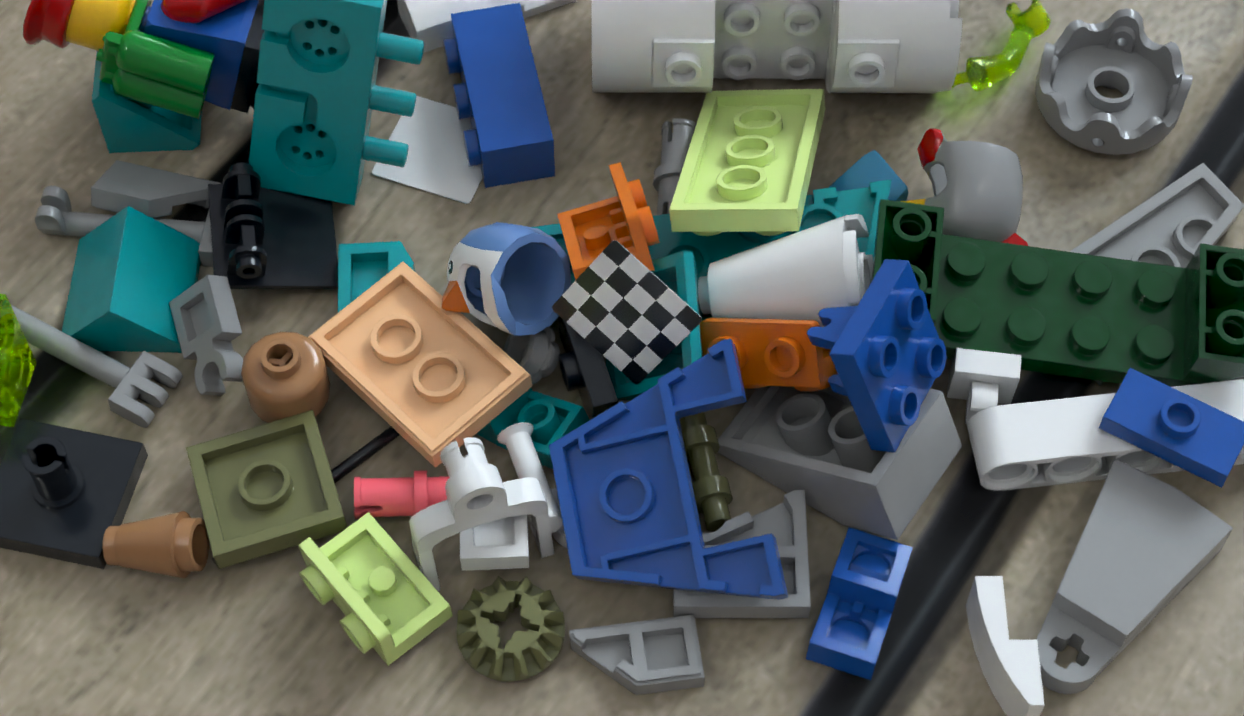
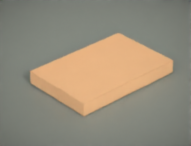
M401 262L308 336V338L321 349L326 365L436 468L442 463L440 454L447 445L457 440L460 448L464 444L463 438L473 437L529 390L532 387L531 375L461 312L442 309L443 296L405 262Z

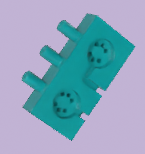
M264 0L262 20L264 33L260 41L257 83H259L255 94L249 164L261 178V187L355 206L363 179L365 160L398 167L405 166L409 149L408 144L369 136L372 110L412 117L416 103L415 93L376 85L379 57L419 65L424 51V41L383 33L387 0Z

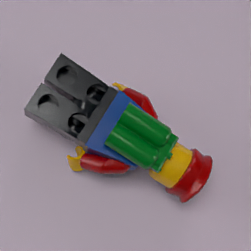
M31 0L23 23V37L26 43L36 45L45 40L58 48H65L69 43L97 50L96 60L101 62L99 78L102 82L111 84L114 92L120 96L197 119L200 117L205 101L228 110L231 108L244 113H248L250 106L254 109L255 94L259 83H257L260 41L264 33L262 29L264 0H154L152 6V0Z

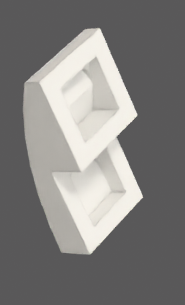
M975 576L966 602V611L974 650L984 677L1007 716H1040L1045 704L1037 640H1009L1003 576Z

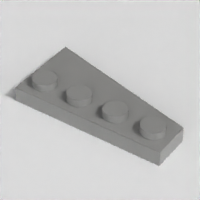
M1201 163L1070 252L1186 268L1200 243L1216 245L1237 219L1244 204L1204 163ZM1095 380L1099 386H1101L1104 382Z

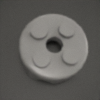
M1121 9L1115 12L1108 20L1101 23L1089 24L1082 20H1074L1065 28L1054 44L1046 42L1036 77L1035 95L1039 110L1045 121L1065 140L1077 147L1095 153L1110 155L1133 154L1151 148L1164 140L1173 130L1191 88L1193 76L1185 74L1181 52L1176 43L1169 42L1165 45H1159L1151 41L1144 32L1141 15L1132 9ZM1104 86L1109 89H1118L1123 94V97L1107 98L1099 94L1095 88Z

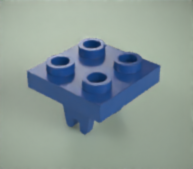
M885 259L857 306L833 307L820 310L818 316L824 327H811L807 331V335L812 345L831 350L829 355L838 374L830 376L828 382L834 393L848 396L871 450L895 453L909 426L916 422L920 406L932 384L943 373L947 356L945 344L938 336L927 308L926 296L919 288L909 260Z

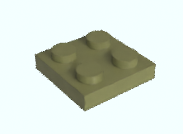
M313 410L186 447L212 554L218 569L299 545L308 537L316 540L342 532L347 528Z

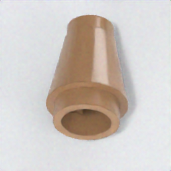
M182 511L125 523L120 526H109L103 537V555L109 566H121L186 578L190 572L202 571L206 566L209 555V538L204 520L202 518H191L187 512Z

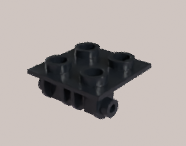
M235 163L230 166L229 173L223 178V184H208L213 274L226 276L230 289H338V258L332 201L261 187L259 174L248 163Z

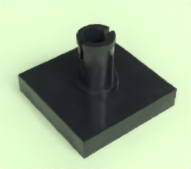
M20 418L0 465V548L105 569L107 563L103 555L104 533L109 526H120L123 522L148 457L144 444Z

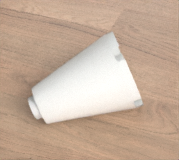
M845 215L710 263L708 275L699 277L698 298L703 315L712 314V318L814 320L819 323L820 327H824L818 316L820 310L833 307L857 306L872 282L873 255H866L865 252L859 253L857 238L869 237L863 215Z

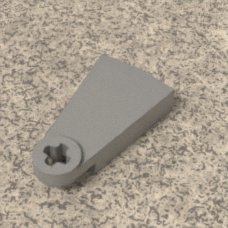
M1115 459L1043 626L1036 638L1042 684L1048 689L1062 694H1074L1087 689L1094 682L1095 678L1222 550L1233 527L1179 489ZM1069 645L1078 650L1079 653L1076 658L1077 663L1072 662L1065 669L1058 666L1055 660L1057 651L1061 652Z

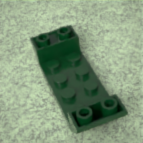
M880 199L872 280L885 259L909 260L919 288L926 296L927 308L938 336L945 344L948 360H953L956 348L1021 355V370L1120 384L1128 370L1132 368L1170 387L1220 382L1244 376V249L1200 243L1186 268L944 235L942 234L944 208Z

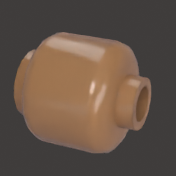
M277 332L258 340L244 356L241 376L251 409L262 421L270 423L313 410L315 417L321 413L329 399L330 381L322 351L310 338L297 332Z

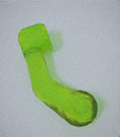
M1032 0L1030 7L1021 12L1015 2L1008 4L1006 14L1014 28L1006 46L999 54L968 58L966 71L956 73L952 88L969 82L972 88L979 92L1014 74L1020 67L1032 38L1044 33L1051 23L1050 16L1040 0Z

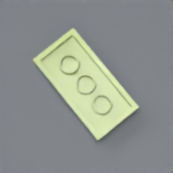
M824 89L725 90L706 93L669 209L672 232H693L700 236H713L722 232H756L764 236H775L786 231H799L825 114Z

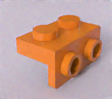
M621 162L608 165L617 194L616 197L557 214L575 280L613 240L618 241L650 271H654L648 246L660 243L650 207L647 206L640 180L636 179L627 182Z
M707 318L700 323L703 356L709 353L708 348L722 340L731 338L736 348L743 386L746 389L783 386L794 387V389L799 391H817L830 387L829 377L838 374L829 355L831 350L812 345L807 335V331L811 327L820 326L817 321Z

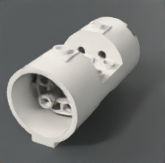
M592 0V91L609 93H711L713 79H825L828 93H937L951 91L958 66L962 32V18H958L959 0Z

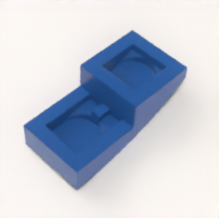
M850 527L848 528L831 575L827 595L809 642L806 655L807 660L868 680L872 679L913 547Z

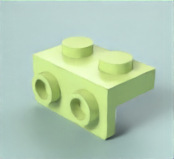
M369 512L320 548L310 537L298 545L306 564V568L299 572V575L307 588L322 605L333 600L346 615L339 622L354 645L363 654L373 648L388 666L453 616L448 602Z

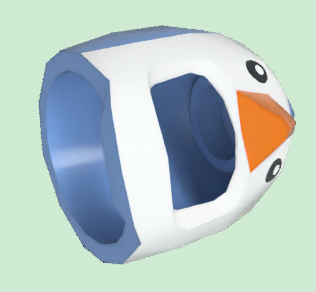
M496 222L471 230L454 247L450 255L447 267L448 286L442 297V309L470 313L482 322L514 336L535 335L551 326L559 317L553 311L552 306L571 286L569 256L553 237L537 228Z

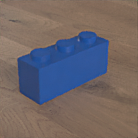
M520 3L451 14L453 38L443 39L448 73H460L462 82L453 84L459 120L470 118L472 127L471 130L463 131L469 166L480 165L485 188L555 176L553 135Z

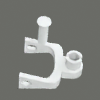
M525 422L513 424L502 430L497 437L499 443L507 446L519 479L502 482L497 467L488 463L482 441L476 437L463 438L468 453L465 455L466 457L462 456L457 440L451 442L441 451L440 458L449 476L445 485L447 500L419 511L409 521L412 549L419 570L437 591H441L432 553L433 547L450 536L481 524L518 515H528V522L541 557L544 558L554 554L552 533L561 528L563 521L531 439V434L534 430L533 424Z

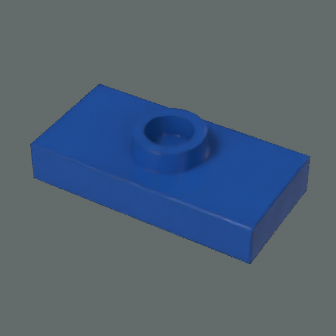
M1132 368L1128 370L1099 426L1100 429L1221 488L1244 445V421Z

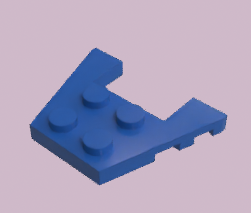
M731 338L722 340L708 348V354L685 368L680 369L677 367L657 379V385L625 404L623 401L619 402L549 445L572 575L577 579L774 600L788 598L777 541L772 533L705 548L680 418L747 402L736 348Z

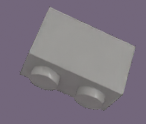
M783 386L757 388L718 439L720 446L719 454L787 493L794 490H805L806 504L838 523L896 540L904 532L962 447L943 391L930 389L920 406L916 422L909 426L895 453L871 450L848 396L834 393L831 387L817 391H799L794 389V387Z

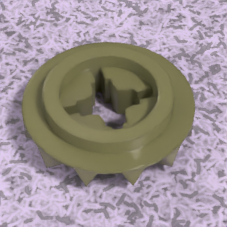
M498 576L492 585L482 590L473 588L469 601L462 610H458L457 642L464 659L480 674L494 680L508 682L528 679L544 671L558 656L565 637L564 614L555 602L550 589L547 591L533 585L527 577L521 581H505ZM515 607L519 608L521 626L528 630L526 632L515 631L511 640H507L504 649H501L499 626L493 622L495 620L506 621L509 614L514 613Z

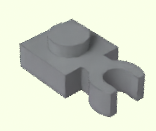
M207 274L171 300L169 305L183 358L197 360L195 383L201 395L221 396L226 393L223 381H243L241 376L243 358L240 354L233 351L231 343L232 340L242 334L228 278L226 276Z

